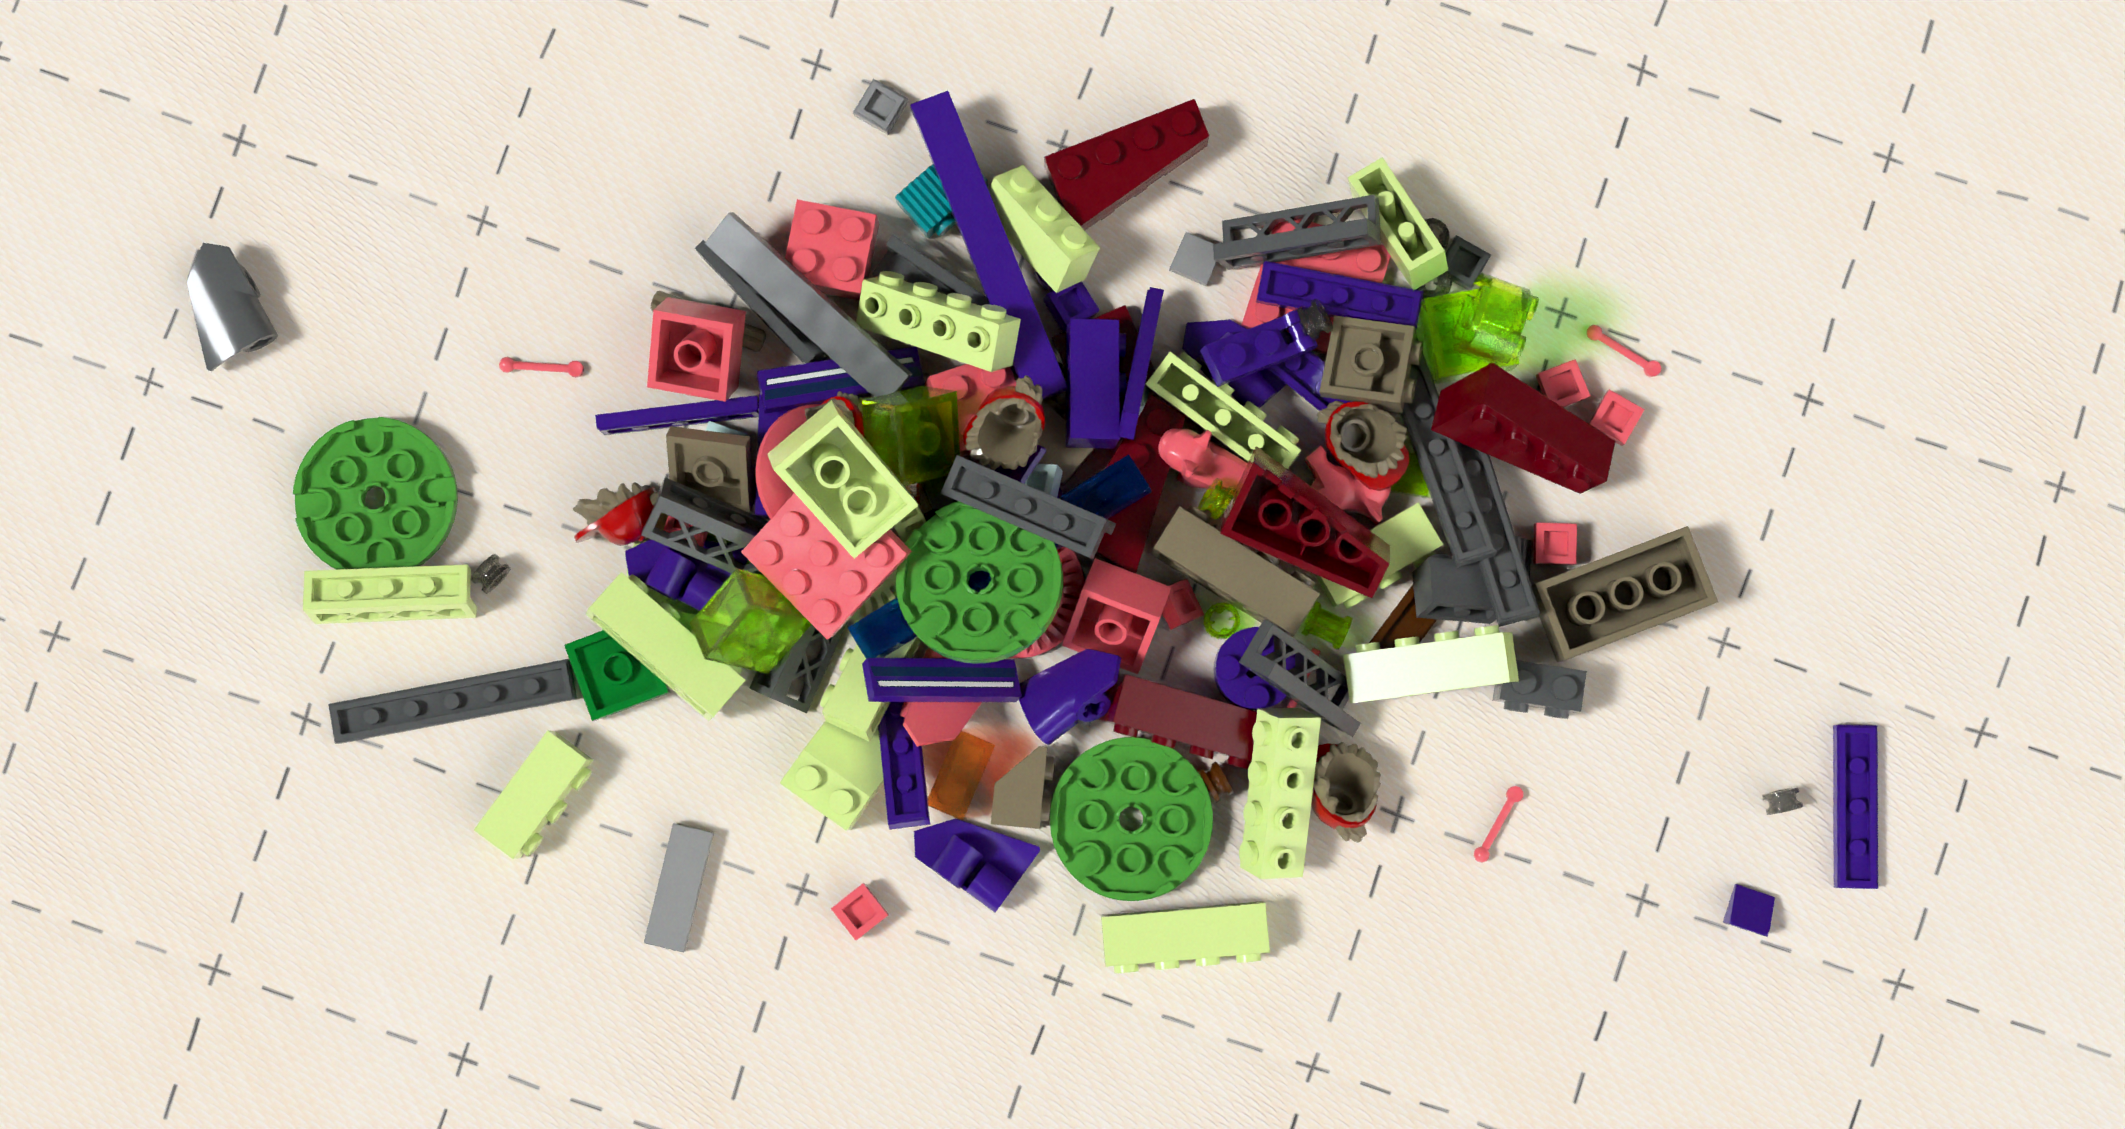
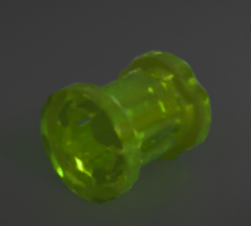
M1315 601L1305 620L1301 634L1306 637L1312 634L1332 643V648L1339 650L1349 631L1353 618L1350 616L1343 618L1323 609L1321 603Z

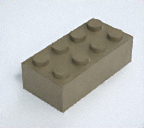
M1191 505L1187 510L1179 506L1154 546L1151 555L1260 623L1265 619L1293 637L1320 595L1319 592L1313 589L1316 583L1298 571H1294L1290 575L1278 568L1281 561L1276 557L1262 551L1254 553L1243 546V543L1220 534L1219 530L1208 524L1211 518L1201 510Z
M1688 526L1531 585L1539 608L1541 623L1557 662L1568 660L1718 603Z

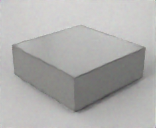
M873 78L853 114L874 128L889 135L906 107L908 98Z
M1186 232L1169 271L1206 286L1216 265L1213 243Z

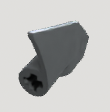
M203 243L187 280V286L206 368L208 371H213L242 350L252 352L267 346L278 337V334L258 300L260 292L247 270L238 263L231 248Z

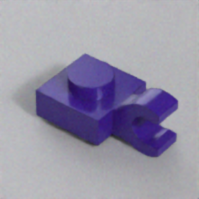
M1036 271L1034 272L1038 283L1044 289L1050 291L1042 300L1063 333L1066 332L1070 318L1089 319L1100 311L1082 281L1056 293Z

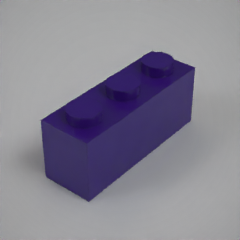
M1070 318L1066 327V384L1068 387L1066 390V447L1114 449L1120 440L1118 432L1122 412H1120L1119 397H1125L1126 373L1119 372V357H1125L1126 334L1119 333V320Z

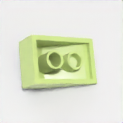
M832 400L767 454L773 470L854 559L918 506L917 501Z
M825 721L800 753L780 784L844 830H850L884 783L878 727L869 742Z

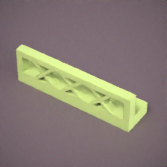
M468 564L304 571L303 611L315 624L476 618L477 606L470 597L471 569Z

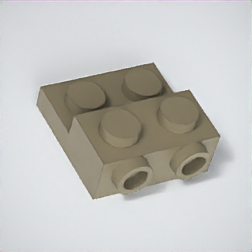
M1334 316L1319 391L1321 397L1374 404L1380 410L1403 413L1404 404L1413 403L1416 379H1410L1412 364L1420 365L1423 352V341L1417 340L1415 326Z
M671 426L666 434L669 479L743 511L750 512L756 499V460H751L750 436Z

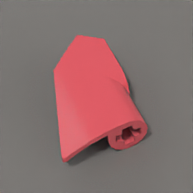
M931 648L925 651L923 657L949 659L933 651ZM903 702L900 716L905 718L903 726L918 747L955 740L982 702Z

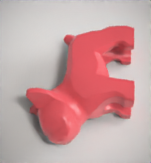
M1175 428L1166 431L1160 439L1158 452L1170 467L1179 471L1176 478L1177 481L1192 488H1205L1228 497L1227 501L1229 503L1248 463L1233 455L1222 446L1210 441L1212 432L1209 430L1201 435L1189 429Z
M1322 446L1318 447L1305 461L1315 478L1311 487L1343 511L1358 512L1378 525L1383 519L1382 507L1389 497L1391 487L1382 491L1368 489L1350 471L1329 462L1326 457L1327 452Z

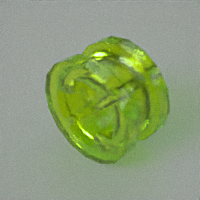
M1216 478L1211 483L1198 505V509L1202 512L1209 510L1211 518L1215 520L1224 513L1236 491L1232 486L1225 488L1222 485L1223 481L1219 478Z
M1225 602L1216 603L1206 611L1203 618V626L1211 637L1227 639L1237 632L1240 626V615L1231 604ZM1224 610L1228 611L1232 616L1228 619V621H1233L1232 628L1230 630L1223 628L1220 632L1213 629L1211 625L1215 624V621H1210L1212 613L1220 615Z

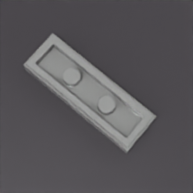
M673 823L644 939L645 944L685 952L714 832Z

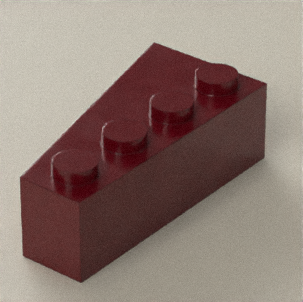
M1195 99L1044 156V167L1058 203L1085 231L1099 220L1102 221L1126 201L1146 190L1149 185L1163 175L1166 176L1207 147L1209 133Z
M1493 362L1440 391L1431 430L1579 494L1607 482L1616 442Z
M1152 394L1138 416L1134 440L1123 439L1081 507L1116 523L1112 535L1104 533L1095 555L1109 564L1133 573L1137 572L1170 468L1158 452L1160 439L1170 429H1182L1186 415Z
M1255 447L1223 515L1220 534L1373 598L1390 564V545L1260 448Z
M1120 673L1118 674L1117 683L1105 691L1111 701V707L1104 716L1097 720L1114 724L1113 732L1137 738L1138 731L1153 735L1152 743L1175 749L1176 742L1191 746L1189 753L1208 759H1213L1214 753L1229 756L1227 764L1248 770L1252 762L1254 744L1252 730L1256 723V711Z

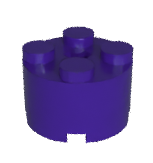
M1259 627L1246 628L1231 635L1219 648L1213 668L1216 686L1221 695L1231 704L1249 710L1269 708L1278 704L1286 697L1285 694L1256 675L1250 679L1246 675L1249 669L1239 663ZM1273 635L1263 650L1262 656L1274 652ZM1295 654L1286 658L1287 671L1295 667Z

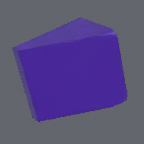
M1735 884L1723 923L1768 937L1775 897Z

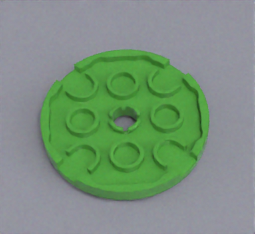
M385 417L351 420L325 433L304 456L293 486L297 517L295 520L301 536L316 556L336 570L421 566L443 545L452 529L457 512L458 491L456 479L450 462L441 448L419 429L402 421ZM374 487L383 488L386 496L385 505L378 509H370L365 501L367 492Z
M960 501L935 512L936 515L926 521L918 530L915 529L905 545L912 552L897 567V598L908 625L916 636L933 651L949 659L964 663L997 662L1025 650L1049 627L1055 617L1062 597L1063 570L1054 542ZM981 570L988 572L991 581L985 589L976 592V590L969 587L968 581L973 573Z
M1124 737L1112 739L1085 751L1063 773L1051 802V837L1063 865L1086 888L1115 900H1148L1175 889L1199 866L1206 854L1212 835V804L1200 774L1176 750L1152 743L1150 739ZM1127 807H1135L1143 815L1142 825L1134 831L1125 830L1120 825V813Z

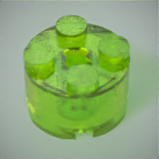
M1480 273L1473 283L1480 286L1476 296L1467 294L1461 308L1453 338L1461 340V342L1453 345V351L1503 367L1509 363L1511 358L1518 360L1526 343V336L1521 334L1526 320L1530 321L1537 310L1539 297L1531 295L1530 289L1485 273Z

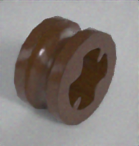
M1214 762L1211 764L1212 768L1209 771L1202 769L1198 773L1212 798L1217 803L1221 801L1220 797L1222 794L1227 793L1231 795L1234 791L1218 763Z

